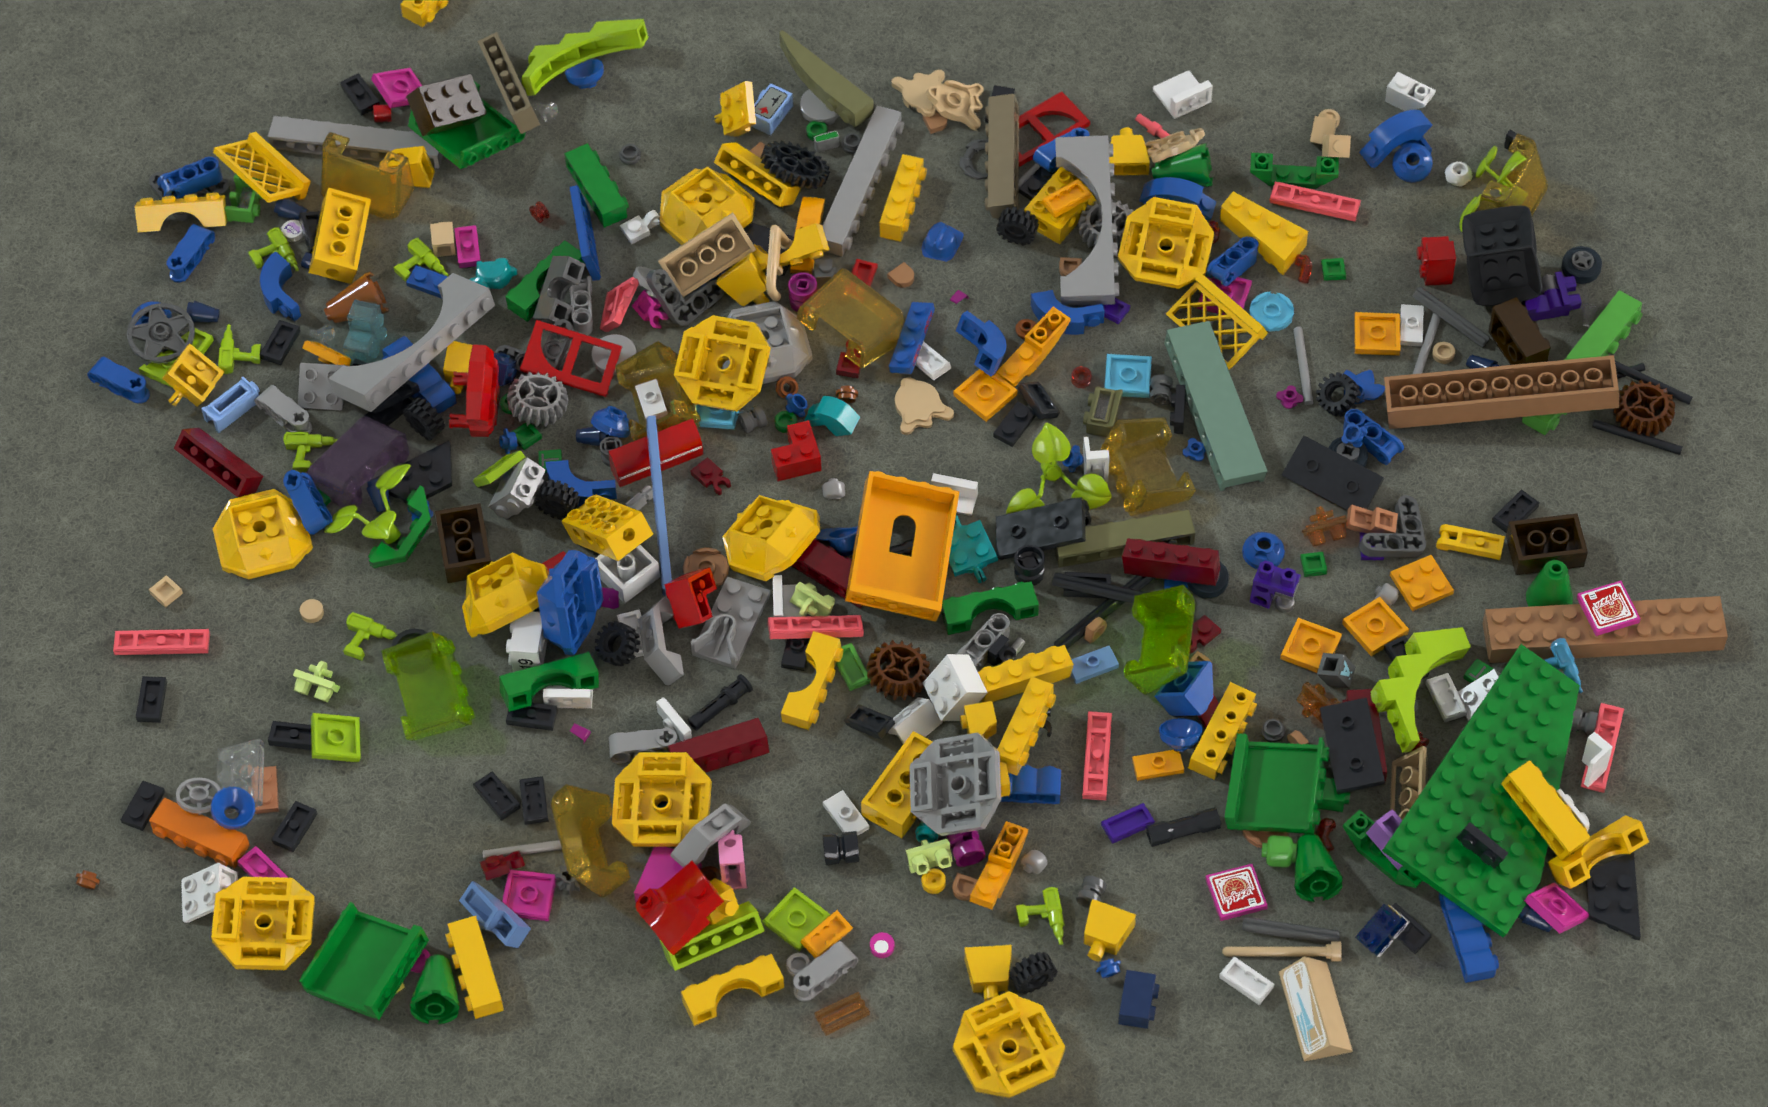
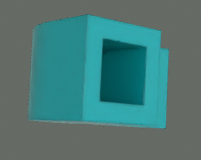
M823 396L820 403L813 404L809 408L804 421L809 420L811 427L825 425L835 436L852 434L860 416L844 401L831 396Z

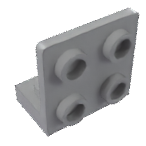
M300 363L298 405L301 408L342 410L344 399L334 395L328 378L343 365Z

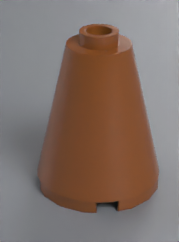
M371 271L362 275L326 303L327 308L324 309V312L329 321L333 320L334 323L389 312V308L383 307L382 303L387 302L378 282H373L370 278L374 276Z

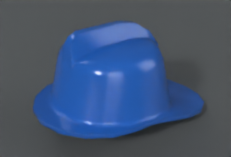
M939 222L928 231L922 244V253L927 258L947 262L956 254L964 235L962 232Z
M858 526L820 530L816 538L817 540H827L839 555L850 556L853 555Z

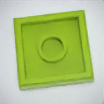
M522 451L506 454L473 479L474 484L480 487L492 483L523 460L525 455Z
M313 713L311 716L312 758L359 762L361 759L360 717Z
M794 887L762 922L800 952L804 948L800 941L831 914Z

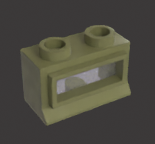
M1096 387L1095 392L1089 394L1087 406L1091 408L1090 412L1085 411L1083 425H1087L1086 433L1113 438L1115 421L1118 419L1119 405L1122 403L1123 389L1112 390Z

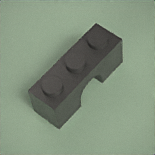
M570 256L552 257L533 319L552 325L561 319L568 321L572 306L564 302V297L571 286L579 285L586 264Z

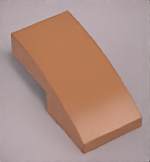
M1351 505L1348 508L1346 528L1363 533H1396L1398 514L1376 507L1374 511Z

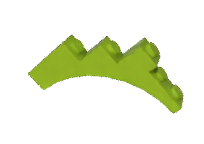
M644 19L596 22L590 32L569 33L563 37L559 44L535 46L528 56L529 67L521 78V83L526 90L527 96H535L552 78L588 59L608 53L642 48L649 38Z
M1463 627L1413 633L1405 644L1407 655L1396 656L1388 667L1390 679L1379 680L1371 690V699L1376 705L1377 711H1387L1388 721L1392 724L1396 742L1400 745L1402 753L1411 752L1420 741L1415 724L1414 704L1421 679L1438 666L1462 659L1471 648Z

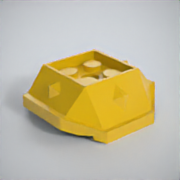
M709 167L694 169L662 191L660 226L681 245L732 212L744 228L753 220L755 198L727 174L718 173Z
M1153 197L1145 205L1127 216L1118 253V261L1135 281L1180 289L1194 282L1200 272L1204 276L1206 275L1214 232L1197 205ZM1170 246L1171 249L1165 251L1162 250L1161 247Z
M713 315L695 327L684 331L674 376L693 404L738 412L761 392L771 347L755 322ZM730 360V365L723 369L724 362Z
M276 489L230 499L213 527L222 570L246 579L293 569L313 548L310 534L304 528L302 520L293 506L292 499Z
M759 495L743 512L737 513V520L722 536L730 568L735 572L768 581L774 577V574L792 566L820 533V516L817 510L791 503L789 500H774Z
M512 552L467 575L466 598L462 609L466 628L471 638L478 636V634L491 633L539 607L537 591L549 575L546 566Z
M639 752L632 759V762L615 778L612 826L634 847H677L693 826L710 815L712 781L687 752ZM660 802H668L663 808L657 807Z
M242 877L226 889H222L215 894L212 942L235 969L286 970L311 945L315 897L293 878ZM264 923L270 924L268 927L265 928L259 927L261 924Z
M1008 991L964 1011L953 1045V1051L975 1092L1010 1098L1054 1078L1064 1055L1065 1045L1042 1005L1018 997L1017 994ZM1006 1048H1012L1015 1051L1012 1053H1006L1003 1050Z

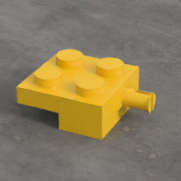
M744 81L720 94L722 112L714 116L716 118L714 121L717 124L722 122L724 135L738 137L749 132L750 126L756 124L752 82Z
M188 344L162 377L175 390V393L168 400L169 403L177 406L181 398L184 397L198 407L204 402L225 372L194 346Z

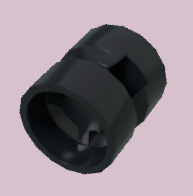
M1035 545L1020 547L1014 556L1015 579L1017 582L1024 583L1032 581L1033 586H1035L1044 577V553Z
M856 831L843 832L841 837H838L836 833L822 834L826 866L839 864L841 859L846 863L860 862Z

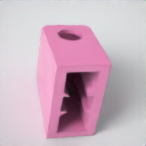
M732 830L718 841L721 880L731 886L732 889L747 888L742 835H737V832ZM728 865H737V868L731 870L728 868Z

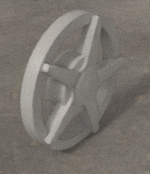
M207 778L188 779L177 788L176 801L185 811L201 815V813L211 811V805L202 807V804L206 802L212 803L213 797L209 796L208 792L210 788L213 787L216 792L221 789L217 783ZM192 784H206L205 787H202V786L191 787L190 785H192ZM186 788L189 796L181 799L180 793ZM188 803H193V804L197 805V807H191V806H188L187 804H188Z

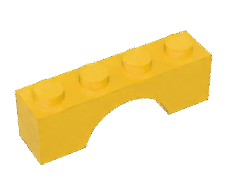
M208 193L206 197H197L196 194L185 195L181 199H175V196L162 197V200L153 201V198H142L135 205L138 232L160 231L164 220L169 215L177 212H186L194 215L199 219L203 227L226 226L228 220L225 212V195L219 196V193Z
M815 223L795 230V238L792 245L787 251L780 254L779 266L782 269L783 266L789 264L797 266L804 263L803 260L806 258L817 259L823 257L824 252L830 251L823 226ZM754 244L756 250L752 253L764 273H766L768 253L761 246Z
M813 631L805 653L807 662L816 670L815 678L807 688L798 692L788 693L781 711L782 722L807 730L810 729L812 723L815 724L819 716L818 707L820 703H824L827 696L828 682L832 683L836 671L834 669L835 664L840 662L843 656L844 649L841 648L840 639Z
M992 701L964 705V715H960L962 729H966L967 734L980 733L986 739H989L997 733V720ZM1000 762L1001 797L1010 796V779L1006 763Z
M1625 815L1591 835V838L1583 847L1562 861L1556 856L1549 860L1548 864L1555 881L1572 889L1590 878L1589 872L1591 868L1599 861L1618 854H1630L1649 843L1642 822Z
M772 953L767 956L761 955L748 964L733 967L729 972L713 975L707 981L700 984L689 985L685 990L681 991L682 1002L695 1026L717 1016L718 1003L726 993L742 988L752 990L761 997L785 988L784 977Z

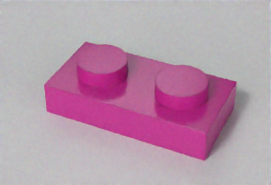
M476 225L454 228L459 268L476 266V263L481 261Z
M257 846L238 860L239 866L250 877L288 878Z

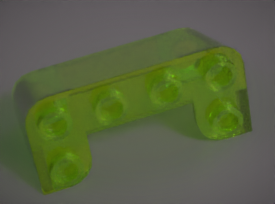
M1184 585L1140 594L1134 597L1132 615L1144 627V634L1141 641L1142 649L1139 662L1136 660L1128 661L1124 667V677L1144 695L1152 693L1187 672L1195 601L1191 592Z
M429 632L381 650L387 673L395 675L407 712V716H402L400 719L406 740L409 741L472 725V719L475 718L474 711L468 705L466 698L468 697V690L460 677L462 674L461 666L455 660L454 653L456 650L454 643L451 639L448 640L445 636L435 632Z

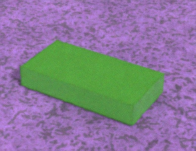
M849 643L842 646L841 648L844 649L843 656L840 662H836V666L849 691L869 684L871 680L867 679V671L853 644Z

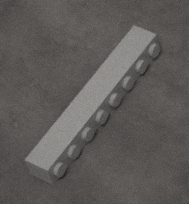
M876 106L823 224V230L830 250L827 253L843 257L845 251L850 250L853 241L852 235L857 233L860 227L859 219L866 214L868 207L866 203L868 199L872 200L875 192L874 185L881 180L882 167L888 165L889 152L895 149L897 143L896 136L903 131L904 122L901 121V112Z
M274 116L268 133L269 144L277 150L381 162L389 161L391 152L394 149L424 146L433 168H440L443 157L439 151L414 131L407 132L371 126L364 127L329 121L321 122L286 116Z

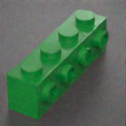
M587 143L564 153L568 171L602 226L605 228L628 218V202L625 196H620L616 182L610 180L607 167L600 164L597 151H592Z

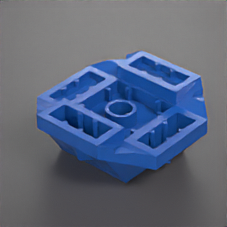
M568 550L562 561L555 565L554 568L549 569L548 577L537 591L544 637L564 650L565 655H575L589 634L595 621L596 611L600 609L604 600L598 560L576 550Z

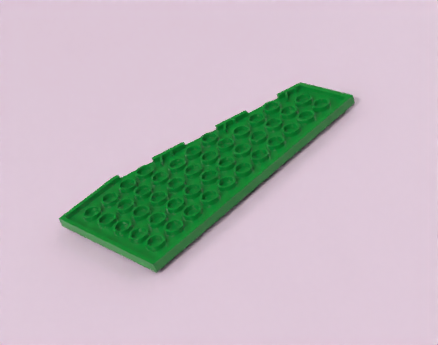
M1522 644L1516 649L1382 850V852L1502 938L1507 935L1526 905L1524 901L1526 897L1535 891L1541 881L1548 843L1501 783L1510 773L1531 761L1534 766L1541 770L1542 776L1548 784L1553 786L1556 791L1559 790L1574 717L1573 712L1575 711L1580 687L1579 684ZM1469 822L1508 852V855L1495 869L1485 864L1478 855L1465 848L1456 839Z

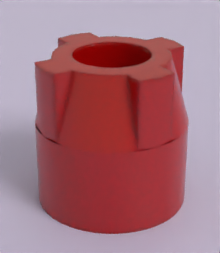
M388 104L373 105L374 122L392 121L391 108Z

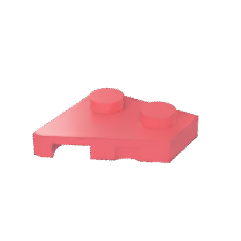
M631 277L607 292L600 325L602 331L609 332L620 326L639 285L638 279Z

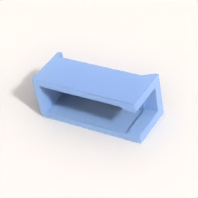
M241 377L242 380L208 406L201 408L204 420L207 423L212 420L218 433L256 405L254 399L259 396L260 390L253 381L249 382L244 377Z

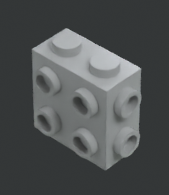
M528 457L520 461L504 473L488 507L495 511L498 516L505 519L518 515L524 508L528 509L535 500V491L543 484L544 479L542 477L545 469Z

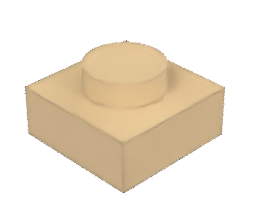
M167 575L149 589L150 594L165 608L183 594L182 589Z

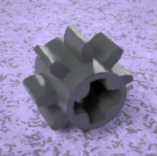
M572 862L569 866L564 867L561 865L560 874H555V880L559 882L557 885L558 890L566 889L568 895L574 890L580 892V883H586L585 877L581 876L583 873L582 867L576 869Z

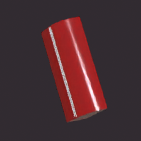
M693 418L657 432L661 471L704 455L700 434ZM647 436L608 451L611 471L619 487L651 476Z

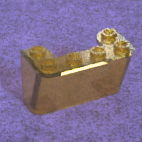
M329 132L322 146L321 195L323 198L328 188L371 199L369 214L389 220L398 217L414 191L408 157L388 151L381 165L376 167L341 155L350 139ZM335 140L341 142L339 147H336ZM392 160L400 162L399 166L395 168L389 167L388 163Z
M1517 133L1508 151L1511 153L1519 151L1527 160L1520 163L1506 176L1513 184L1511 188L1492 180L1489 181L1481 195L1479 211L1507 206H1527L1531 211V215H1533L1548 189L1547 179L1535 141ZM1497 189L1502 192V195L1493 197L1490 191Z
M840 269L800 306L797 314V320L812 331L816 330L818 317H820L848 338L849 343L845 356L860 368L867 366L896 347L904 320L903 313L899 308L846 269ZM810 315L811 321H809L806 317ZM854 348L859 351L860 358L854 354Z
M659 341L615 365L619 384L632 392L639 423L630 419L628 424L634 441L647 436L646 418L635 386L657 379L668 415L656 420L657 432L692 418L696 427L700 426L701 418L695 404L691 402L674 376L678 354L672 351L669 346H665Z
M1165 417L1117 420L1101 446V450H1109V473L1114 476L1117 492L1121 493L1124 509L1130 516L1189 501L1196 491L1188 472H1184L1179 481H1177L1164 449L1173 436ZM1162 428H1163V431H1164V437H1163V438H1162V436H1161V430H1162Z
M567 784L554 794L551 807L567 871L570 876L596 895L606 897L630 879L628 867L624 862L616 861L608 866L599 827L607 822L612 815L609 795Z

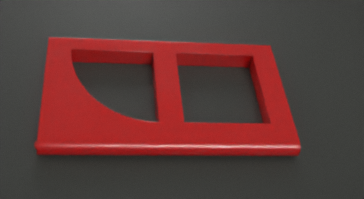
M1062 91L1019 116V129L1029 124L1045 141L1023 155L1019 153V167L1031 161L1035 151L1040 146L1070 132L1072 129H1085L1090 126L1089 119ZM1046 115H1060L1074 120L1076 124L1054 136L1038 118Z
M536 320L520 371L525 373L530 371L533 375H536L538 371L540 375H545L548 372L549 378L556 376V382H562L564 385L606 397L623 347ZM543 330L572 339L562 371L551 366L543 354L541 345ZM582 342L611 351L601 383L572 375Z

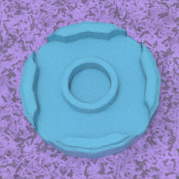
M1264 292L1252 300L1249 313L1266 331H1279L1286 328L1292 322L1294 306L1290 299L1281 293L1271 294V292Z

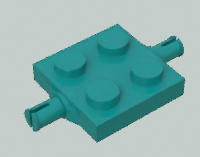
M956 515L949 556V565L955 577L964 573H974L978 583H982L981 578L985 582L987 578L982 569L988 564L998 561L995 550L980 520L962 526Z

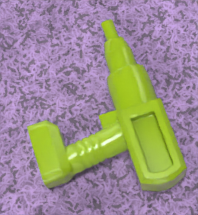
M279 227L272 228L267 232L271 245L248 252L250 259L257 269L263 267L262 257L273 254L276 251L290 263L291 267H294L296 271L299 270L294 257L295 254Z
M419 238L412 239L407 245L413 257L393 267L394 272L405 282L411 274L409 269L415 265L422 266L425 264L431 270L449 276L443 265L440 264V260Z
M228 324L227 330L224 332V338L221 340V347L219 348L218 367L225 372L224 374H230L234 371V360L261 364V344H254L251 353L240 352L239 348H234L231 325Z
M286 432L283 437L286 450H297L292 470H297L298 472L313 471L312 463L304 460L306 452H311V448L341 443V439H334L333 437L322 436L321 434H309V432Z
M352 612L347 617L346 624L349 630L357 633L351 642L346 645L343 652L347 656L362 661L365 654L363 649L358 646L363 639L369 640L370 636L394 639L397 635L394 631L387 629L385 625L374 622V619Z
M1048 887L1043 890L1044 905H1016L1020 927L1027 926L1029 923L1028 915H1041L1042 919L1048 918L1050 927L1053 929L1059 945L1063 944L1064 920L1058 888Z

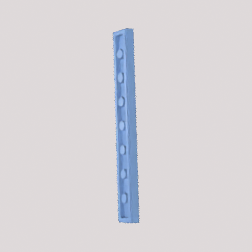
M656 415L647 417L646 429L662 595L666 596L664 584L672 581L657 424Z

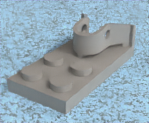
M727 577L711 610L713 617L705 622L699 637L691 641L692 656L736 670L771 595L770 590Z

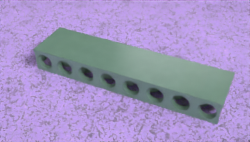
M1210 321L1168 329L1164 344L1180 385H1185V399L1220 491H1224L1226 487L1259 480V482H1263L1267 468Z

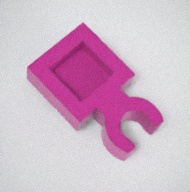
M643 290L632 307L644 321H650L653 328L661 329L662 326L659 324V318L668 320V315L665 312H660L658 310L661 307L659 301L646 293L647 290Z

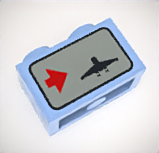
M770 83L766 90L761 91L758 100L754 104L756 124L751 127L771 136L793 107V94Z

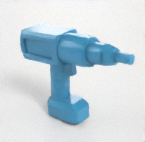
M1559 638L1554 640L1550 648L1555 657L1545 659V661L1557 670L1562 669L1567 677L1580 685L1579 693H1582L1581 680L1578 676L1579 671L1566 639Z

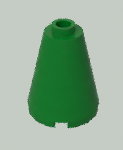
M1207 144L1197 145L1181 154L1155 162V167H1152L1153 179L1165 177L1180 178L1199 184L1202 187H1212L1213 177L1209 178L1212 165L1208 147L1206 148Z
M1552 560L1542 568L1527 589L1526 601L1528 607L1569 605L1573 603L1568 569L1563 562Z
M1304 834L1297 840L1294 881L1296 894L1302 900L1315 902L1313 897L1323 896V901L1337 895L1342 889V874L1320 837L1316 834Z
M435 954L426 959L410 1001V1011L415 1019L423 1023L429 1024V1020H439L438 1024H445L458 1016L460 1004L450 960L443 955Z

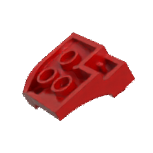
M691 860L662 887L658 889L649 888L638 898L635 907L667 950L674 955L710 924L707 916L719 907L724 900L699 867Z

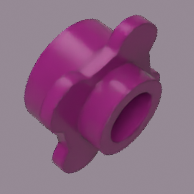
M1292 385L1287 386V389L1284 391H1278L1276 394V398L1280 400L1286 409H1291L1303 401V396L1298 394L1296 387Z

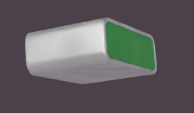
M833 131L815 136L814 147L816 152L839 147L838 132Z

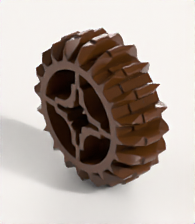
M1641 379L1638 384L1632 381L1629 386L1624 385L1622 390H1619V408H1613V415L1616 416L1617 423L1621 422L1620 426L1622 428L1628 427L1629 432L1636 431L1638 435L1644 433L1646 436H1650V432H1652L1654 436H1657L1659 431L1664 433L1666 428L1671 425L1672 419L1675 416V402L1672 401V395L1667 394V388L1660 389V383L1654 386L1651 380L1645 384ZM1634 400L1632 406L1627 407V403ZM1661 409L1662 413L1655 417L1654 413Z
M892 640L890 645L883 642L881 648L876 647L874 653H871L869 656V662L866 667L868 671L867 679L871 680V687H876L877 693L883 691L885 698L892 695L894 701L898 696L905 700L907 695L913 698L916 693L920 694L923 691V682L930 675L929 661H926V654H920V647L913 649L912 642L907 646L904 645L903 640L899 644ZM886 662L888 664L886 669L881 670L880 666ZM915 669L916 675L910 678L909 674Z

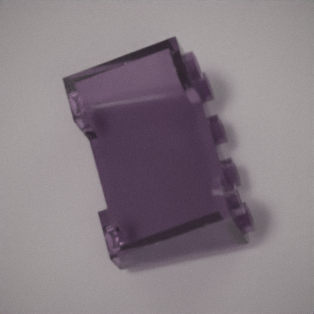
M364 416L318 458L308 469L307 473L312 477L316 488L329 496L331 502L338 507L343 508L349 505H356L358 508L363 500L361 486L366 481L371 480L381 466H385L389 460L394 465L404 463L407 460L410 452L406 434Z

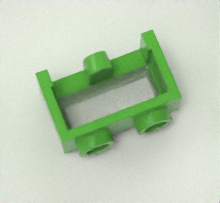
M234 174L236 191L230 192L231 206H225L227 220L229 222L253 223L255 216L258 217L260 215L259 200L263 198L238 175Z

